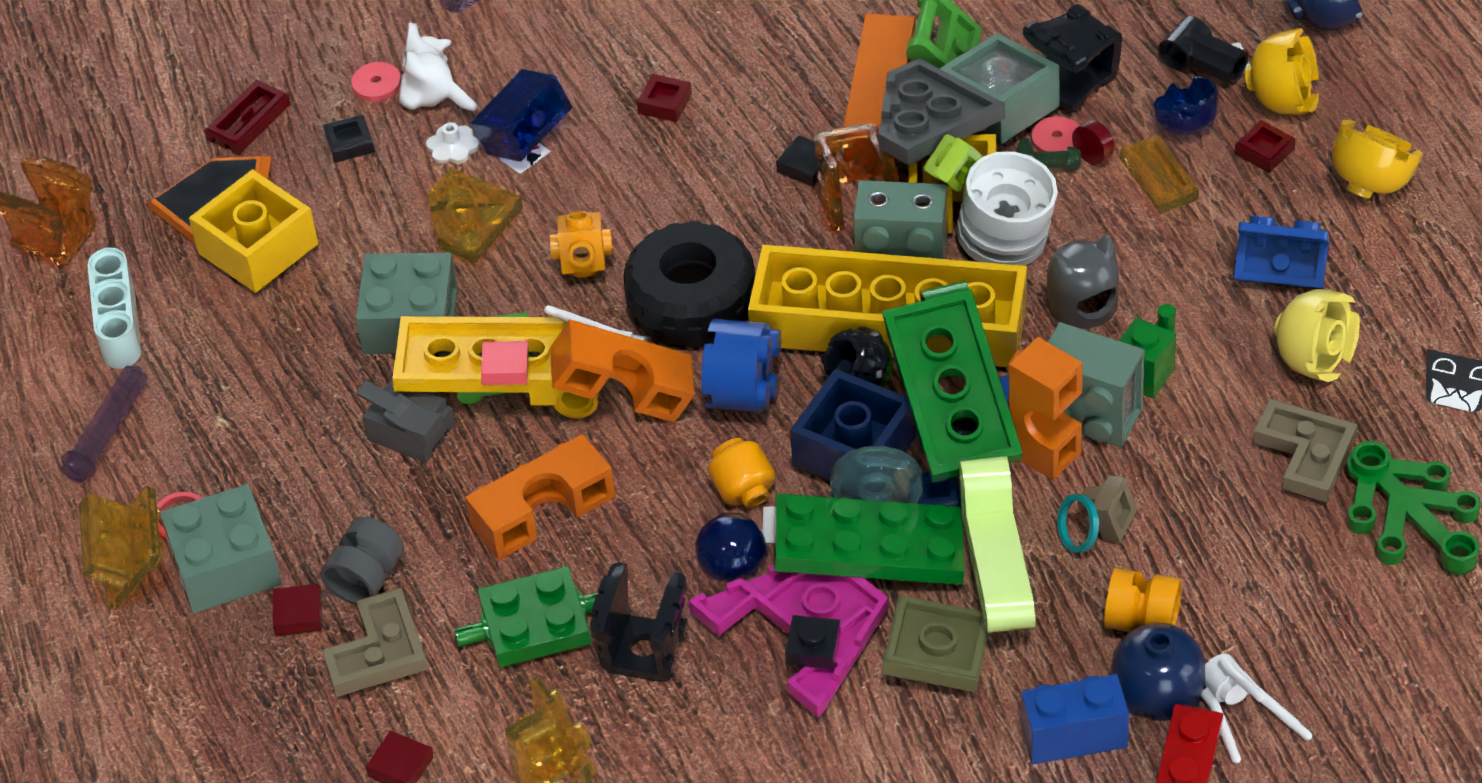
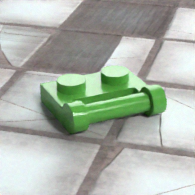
M917 0V6L920 10L914 37L908 41L906 55L911 61L920 58L940 69L979 44L982 27L951 0ZM936 15L940 18V23L934 44L930 41Z

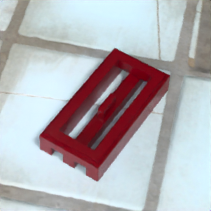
M259 80L254 81L204 130L207 141L214 143L218 140L220 147L227 149L231 146L232 152L240 155L291 105L289 94ZM264 94V96L252 107V105ZM241 117V119L226 132V130L229 127H231Z

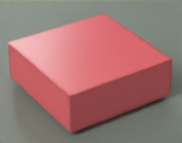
M528 341L483 342L481 363L482 385L528 384Z

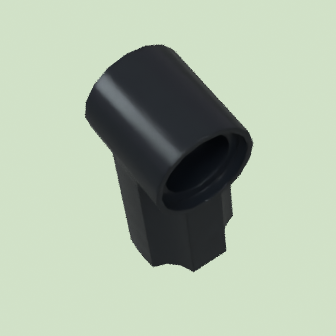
M1193 16L1184 17L1158 46L1161 59L1172 69L1183 71L1192 66L1228 84L1235 85L1242 77L1243 71L1248 64L1249 52L1212 36L1209 27L1202 20Z

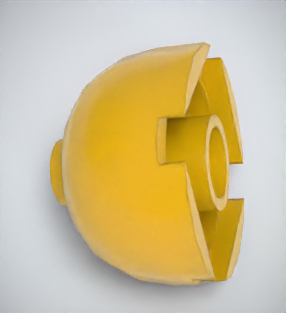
M1301 28L1282 31L1266 38L1257 46L1252 56L1251 66L1246 67L1245 70L1248 90L1250 92L1255 91L1258 100L1267 109L1281 115L1312 113L1316 110L1319 101V93L1310 95L1311 81L1319 80L1316 55L1309 36L1300 37L1304 31Z
M1343 120L1333 145L1332 160L1337 173L1349 182L1346 189L1358 196L1370 199L1373 192L1389 194L1399 191L1404 187L1415 173L1423 152L1417 150L1409 153L1412 146L1411 143L1370 125L1366 126L1364 132L1354 130L1353 127L1356 121Z

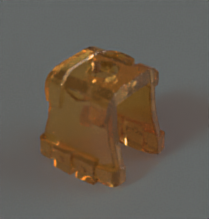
M858 124L823 131L814 137L815 155L818 158L819 172L817 173L820 193L822 192L823 208L826 212L830 229L833 231L844 230L840 183L872 177L873 181L899 182L893 156L879 149V128L877 125ZM846 147H854L859 150L856 158L849 162H840L836 159L838 152Z
M28 156L20 164L23 173L35 192L39 204L12 194L0 192V214L5 219L12 236L10 245L13 249L24 253L32 252L39 259L65 266L87 242L96 226V217L93 211L90 210L89 204L90 193L93 189L90 177L84 173H78L77 167L65 162L60 164L59 160L46 156L42 159ZM62 231L66 233V235L63 238Z

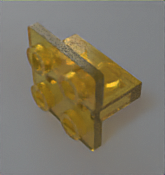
M145 486L129 506L89 493L79 503L83 576L105 582L106 606L110 609L117 610L128 596H132L136 592L139 583L151 569H155L159 565L163 555V545L159 540L158 528L160 509L156 503L155 488Z
M538 676L531 679L529 685L534 713L521 716L513 724L505 728L515 783H555L568 776L572 783H592V778L596 776V770L587 753V750L592 747L588 733L579 721L575 723L570 721L566 715V705L555 688L548 690Z

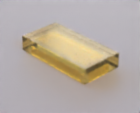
M1159 135L1120 148V160L1160 214L1199 200L1198 187Z

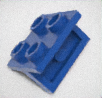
M1250 216L1249 223L1239 222V240L1234 272L1235 281L1324 289L1330 237L1328 231H1322L1320 223L1294 221V227L1278 226L1275 218L1264 216Z

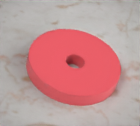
M386 62L368 63L357 69L353 74L351 80L352 88L355 95L362 100L371 102L383 101L399 91L401 75L399 70L392 64Z
M1053 116L1045 118L1034 126L1032 130V144L1039 153L1048 157L1061 158L1072 155L1076 152L1072 142V134L1080 125L1067 117Z

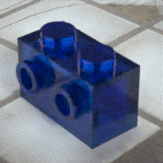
M521 69L470 122V125L487 155L521 162L573 107L556 75Z

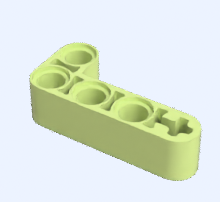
M1007 456L959 461L963 525L986 632L996 633L1035 628L1034 601L1013 513L1012 483Z

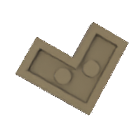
M1269 399L1255 428L1254 443L1293 454L1283 477L1282 489L1327 502L1357 436L1358 424Z
M402 588L356 601L367 637L322 650L336 697L428 670L426 658Z

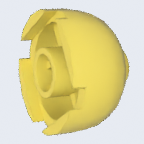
M1315 289L1297 295L1277 317L1274 332L1277 337L1278 349L1284 362L1293 371L1324 382L1338 379L1341 373L1332 372L1342 358L1350 363L1359 338L1360 318L1359 313L1351 311L1349 302L1356 303L1352 296L1332 290Z

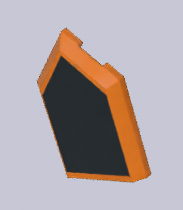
M272 157L212 158L147 202V206L195 244L189 217L252 169L268 179V175L271 172Z

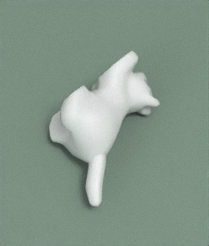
M412 22L408 24L405 50L402 57L401 71L404 73L402 75L399 103L408 109L415 110L418 107L436 106L444 99L449 98L459 107L475 111L478 108L477 103L453 82L447 64L448 58L444 54V50L450 46L451 40L437 39L424 35L420 37L417 25Z

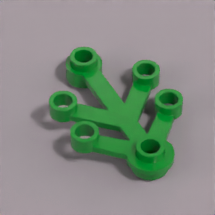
M1375 441L1362 442L1350 452L1347 458V472L1358 483L1355 502L1348 509V528L1356 534H1367L1375 528L1376 510L1372 503L1376 486L1389 498L1384 534L1378 538L1376 549L1377 558L1382 563L1395 565L1404 559L1406 541L1403 538L1405 517L1407 516L1440 550L1439 558L1447 571L1461 575L1469 572L1476 566L1480 549L1478 540L1468 532H1450L1427 509L1451 511L1452 517L1461 523H1471L1479 516L1481 501L1475 493L1470 491L1458 493L1445 492L1449 487L1451 475L1450 468L1445 463L1439 461L1420 463L1393 459L1388 449L1383 444ZM1431 475H1438V476H1440V477H1442V478H1441V479H1434V478H1431L1430 476H1431ZM1397 478L1421 480L1423 488L1404 486ZM1460 505H1468L1472 508L1464 509ZM1357 516H1364V517H1366V518H1368V519H1367V520H1358V519H1356L1355 517H1357ZM1392 546L1398 550L1389 551L1385 547Z

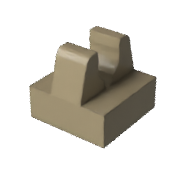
M1108 476L1103 486L1086 487L1082 494L1089 497L1096 507L1099 518V532L1103 541L1120 543L1137 511V507L1125 477ZM1080 501L1077 502L1079 507L1085 508ZM1087 513L1084 518V521L1087 525H1090L1089 515Z

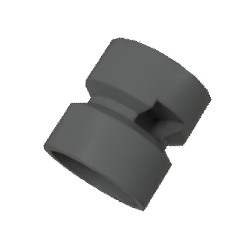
M370 517L353 519L342 536L339 547L333 550L320 572L321 579L334 595L346 602L357 605L356 601L378 594L386 580L385 573L390 574L405 550L403 541L392 528L379 520Z

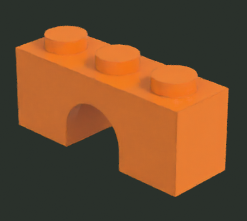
M569 319L550 347L553 389L594 400L606 381L612 378L628 388L633 397L635 412L675 423L695 396L692 356L690 354Z
M1037 337L1024 350H1018L1008 364V403L1023 452L1022 460L1020 461L1054 480L1081 454L1082 423L1067 415L1064 410L1082 394L1083 362Z
M581 434L568 442L557 445L553 450L531 462L518 466L514 471L490 484L482 485L473 493L465 496L470 526L499 561L538 540L533 513L535 507L548 502L561 503L567 506L578 518L615 498L616 495L611 466L588 439Z

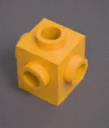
M577 211L558 216L557 234H550L552 260L561 261L562 274H572L574 277L584 278L593 276L598 271L606 270L605 255H613L611 228L603 229L601 212Z

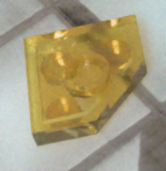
M451 167L427 193L428 205L439 248L452 252V254L473 263L478 261L523 209L521 196Z

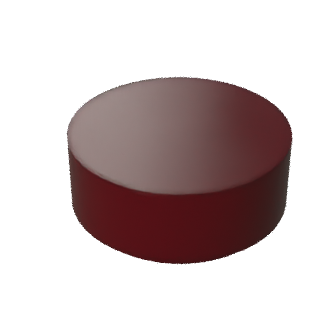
M1088 120L1073 131L1072 142L1078 155L1087 163L1099 165L1113 155L1114 140L1109 130L1103 124L1095 120Z

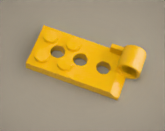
M401 316L392 378L394 392L529 393L530 405L554 406L558 413L569 418L587 417L596 410L598 405V394L592 400L552 388L550 347L567 324L566 321L560 318ZM528 341L529 352L541 353L537 357H529L528 384L482 385V357L479 355L482 353L483 342ZM440 351L451 352L450 355L445 357L434 356Z

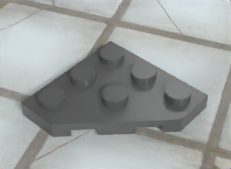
M918 58L887 72L886 94H884L882 105V122L878 133L879 149L907 165L918 162L923 157L933 153L946 134H950L956 139L957 137L963 139L1005 119V103Z

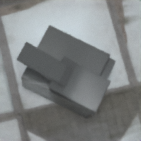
M392 379L384 389L365 380L356 392L357 395L372 403L362 416L367 440L425 463L433 455V452L436 451V448L439 447V444L442 443L441 440L445 439L444 436L448 435L447 432H450L456 424L453 407L446 404L445 398L430 392H394Z

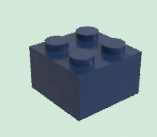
M834 369L790 430L793 466L873 499L917 436L906 396Z

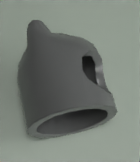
M1105 235L1098 242L1080 240L1065 244L1055 251L1048 264L1047 307L1051 316L1058 322L1080 329L1101 326L1109 321L1118 309L1119 267L1114 241L1110 236ZM1100 292H1108L1109 298L1107 303L1098 312L1085 313L1078 309V302Z

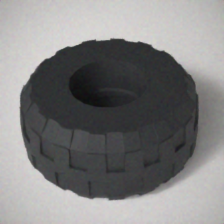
M689 221V223L681 224L677 222L669 224L661 230L653 231L634 247L629 254L627 263H625V299L632 320L647 335L659 341L662 340L669 345L699 347L705 343H714L716 332H708L709 325L713 319L745 321L748 317V307L756 276L753 258L742 240L714 224H703L700 221Z

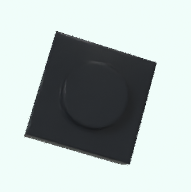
M793 615L785 652L786 665L834 669L841 633L840 619Z

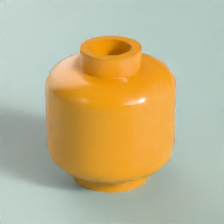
M740 437L733 438L722 443L712 452V461L708 466V474L726 504L731 506L744 505L747 509L762 504L769 498L770 493L768 490L773 486L776 475L771 463L758 443L750 440L744 441Z

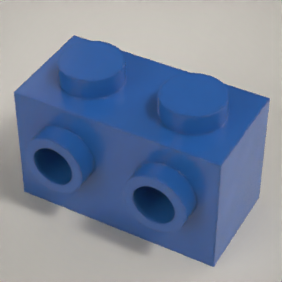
M1117 674L1102 677L1089 676L1080 681L1058 685H1040L1034 689L1021 691V727L1032 765L1128 747L1129 711Z

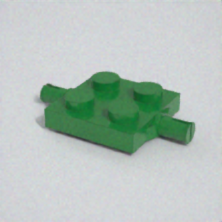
M565 566L477 589L482 608L481 622L454 628L459 648L486 640L487 644L494 650L500 668L591 644L587 626V614L592 613V607L598 592L583 596L574 586L569 567Z

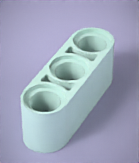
M104 248L96 251L88 260L93 327L104 363L109 367L120 369L133 365L141 356L135 287L125 254L120 249Z

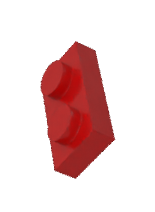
M1178 704L1174 705L1156 783L1210 782L1223 725V713Z

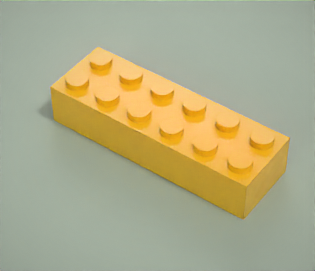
M762 244L748 307V317L751 322L769 323L772 329L780 330L782 337L781 348L826 352L830 338L842 330L867 327L880 332L883 340L889 346L892 358H894L882 311L921 302L920 291L965 280L972 291L995 366L1008 367L1012 356L1020 350L1027 307V266ZM940 335L933 336L926 342L927 347L935 353H944L952 347L951 341Z

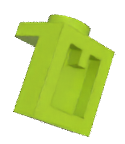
M946 134L925 164L924 170L960 193L965 186L970 168L984 156L958 137L956 139L950 134Z

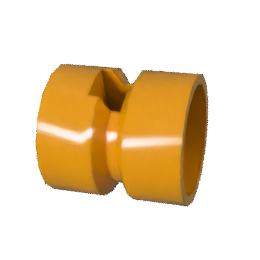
M1115 567L1107 594L1104 627L1106 629L1131 632L1136 627L1154 622L1169 623L1176 626L1181 602L1182 578L1155 574L1150 580H1145L1140 571Z

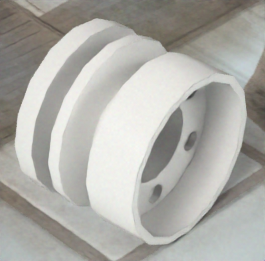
M1013 151L995 152L984 156L970 168L965 182L962 197L963 203L956 227L958 241L967 255L978 262L1025 266L1033 263L1043 253L1058 194L1055 177L1046 165L1032 156Z

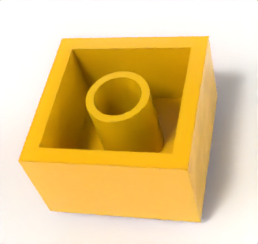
M253 169L189 217L197 252L254 293L258 292L318 245L311 208Z

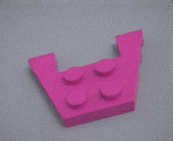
M774 565L768 567L767 574L747 582L742 578L726 584L725 591L710 597H706L704 593L689 600V609L692 615L718 636L755 608L788 635L793 615L840 619L841 633L834 669L804 667L787 681L788 693L815 716L819 717L827 708L889 609L888 597L865 578L774 571Z

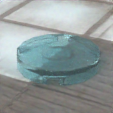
M865 446L849 451L836 460L830 471L831 496L833 498L917 504L923 494L922 469L915 458L902 450L886 446Z

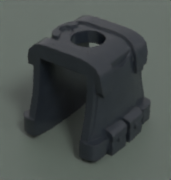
M1080 4L1073 5L1068 9L1067 13L1041 23L1033 21L1023 28L1022 35L1033 47L1047 57L1045 58L1059 65V107L1061 106L1067 113H1072L1082 106V102L1091 92L1100 85L1105 86L1109 84L1118 73L1122 48L1121 33L1110 25H1104L1090 15V11ZM1027 62L1019 67V75L1024 81L1041 69Z
M613 563L610 566L608 576H603L598 588V594H596L592 607L593 616L590 622L591 636L599 641L602 647L599 663L603 669L613 674L662 682L670 679L675 665L674 655L678 643L683 641L688 625L687 619L681 618L686 601L684 596L687 590L686 576L684 574L672 572L656 619L630 615L627 564ZM650 640L653 653L648 656H638L631 651V648L639 641Z

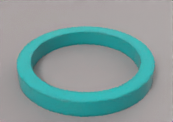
M1071 494L1067 496L1061 503L1058 511L1057 528L1059 537L1066 549L1073 553H1083L1090 550L1097 539L1099 531V518L1096 507L1092 500L1084 494ZM1077 500L1085 506L1090 521L1088 537L1081 546H1077L1071 541L1066 526L1068 510L1072 503Z

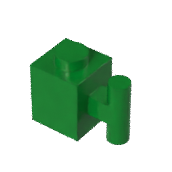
M1163 304L1158 308V320L1155 325L1136 317L1119 340L1120 342L1145 349L1143 395L1152 399L1155 398L1175 370L1176 308L1171 304ZM1132 376L1126 385V388L1130 390L1132 386Z

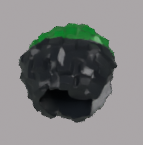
M867 327L850 328L835 334L830 338L825 354L821 356V363L824 365L823 368L827 378L834 369H838L881 387H884L887 384L886 381L891 378V367L894 366L889 346L883 340L880 332Z

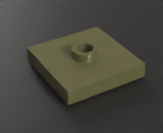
M899 595L881 674L977 692L989 634L985 629L982 611Z

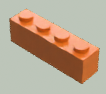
M865 14L842 130L844 161L895 164V157L879 149L878 133L882 122V105L884 94H886L887 72L912 62L906 55L908 41L914 37L916 28L915 16Z

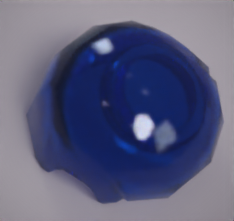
M1194 77L1190 86L1186 89H1180L1175 83H1172L1163 96L1155 99L1152 105L1153 116L1160 126L1169 133L1176 135L1201 133L1210 127L1217 116L1219 88L1214 81L1203 77Z
M725 512L710 519L700 530L695 542V551L700 567L716 580L732 581L742 576L754 575L757 573L763 557L769 556L767 541L759 525L742 513Z

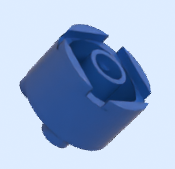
M713 319L709 325L708 332H716L714 344L705 343L702 359V394L711 395V399L704 403L705 407L716 410L762 413L768 407L769 401H776L778 398L779 375L773 374L774 356L778 357L780 354L781 331L772 329L770 324L765 322Z

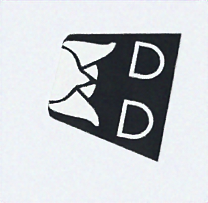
M1427 349L1426 400L1434 404L1456 409L1479 412L1482 408V361Z

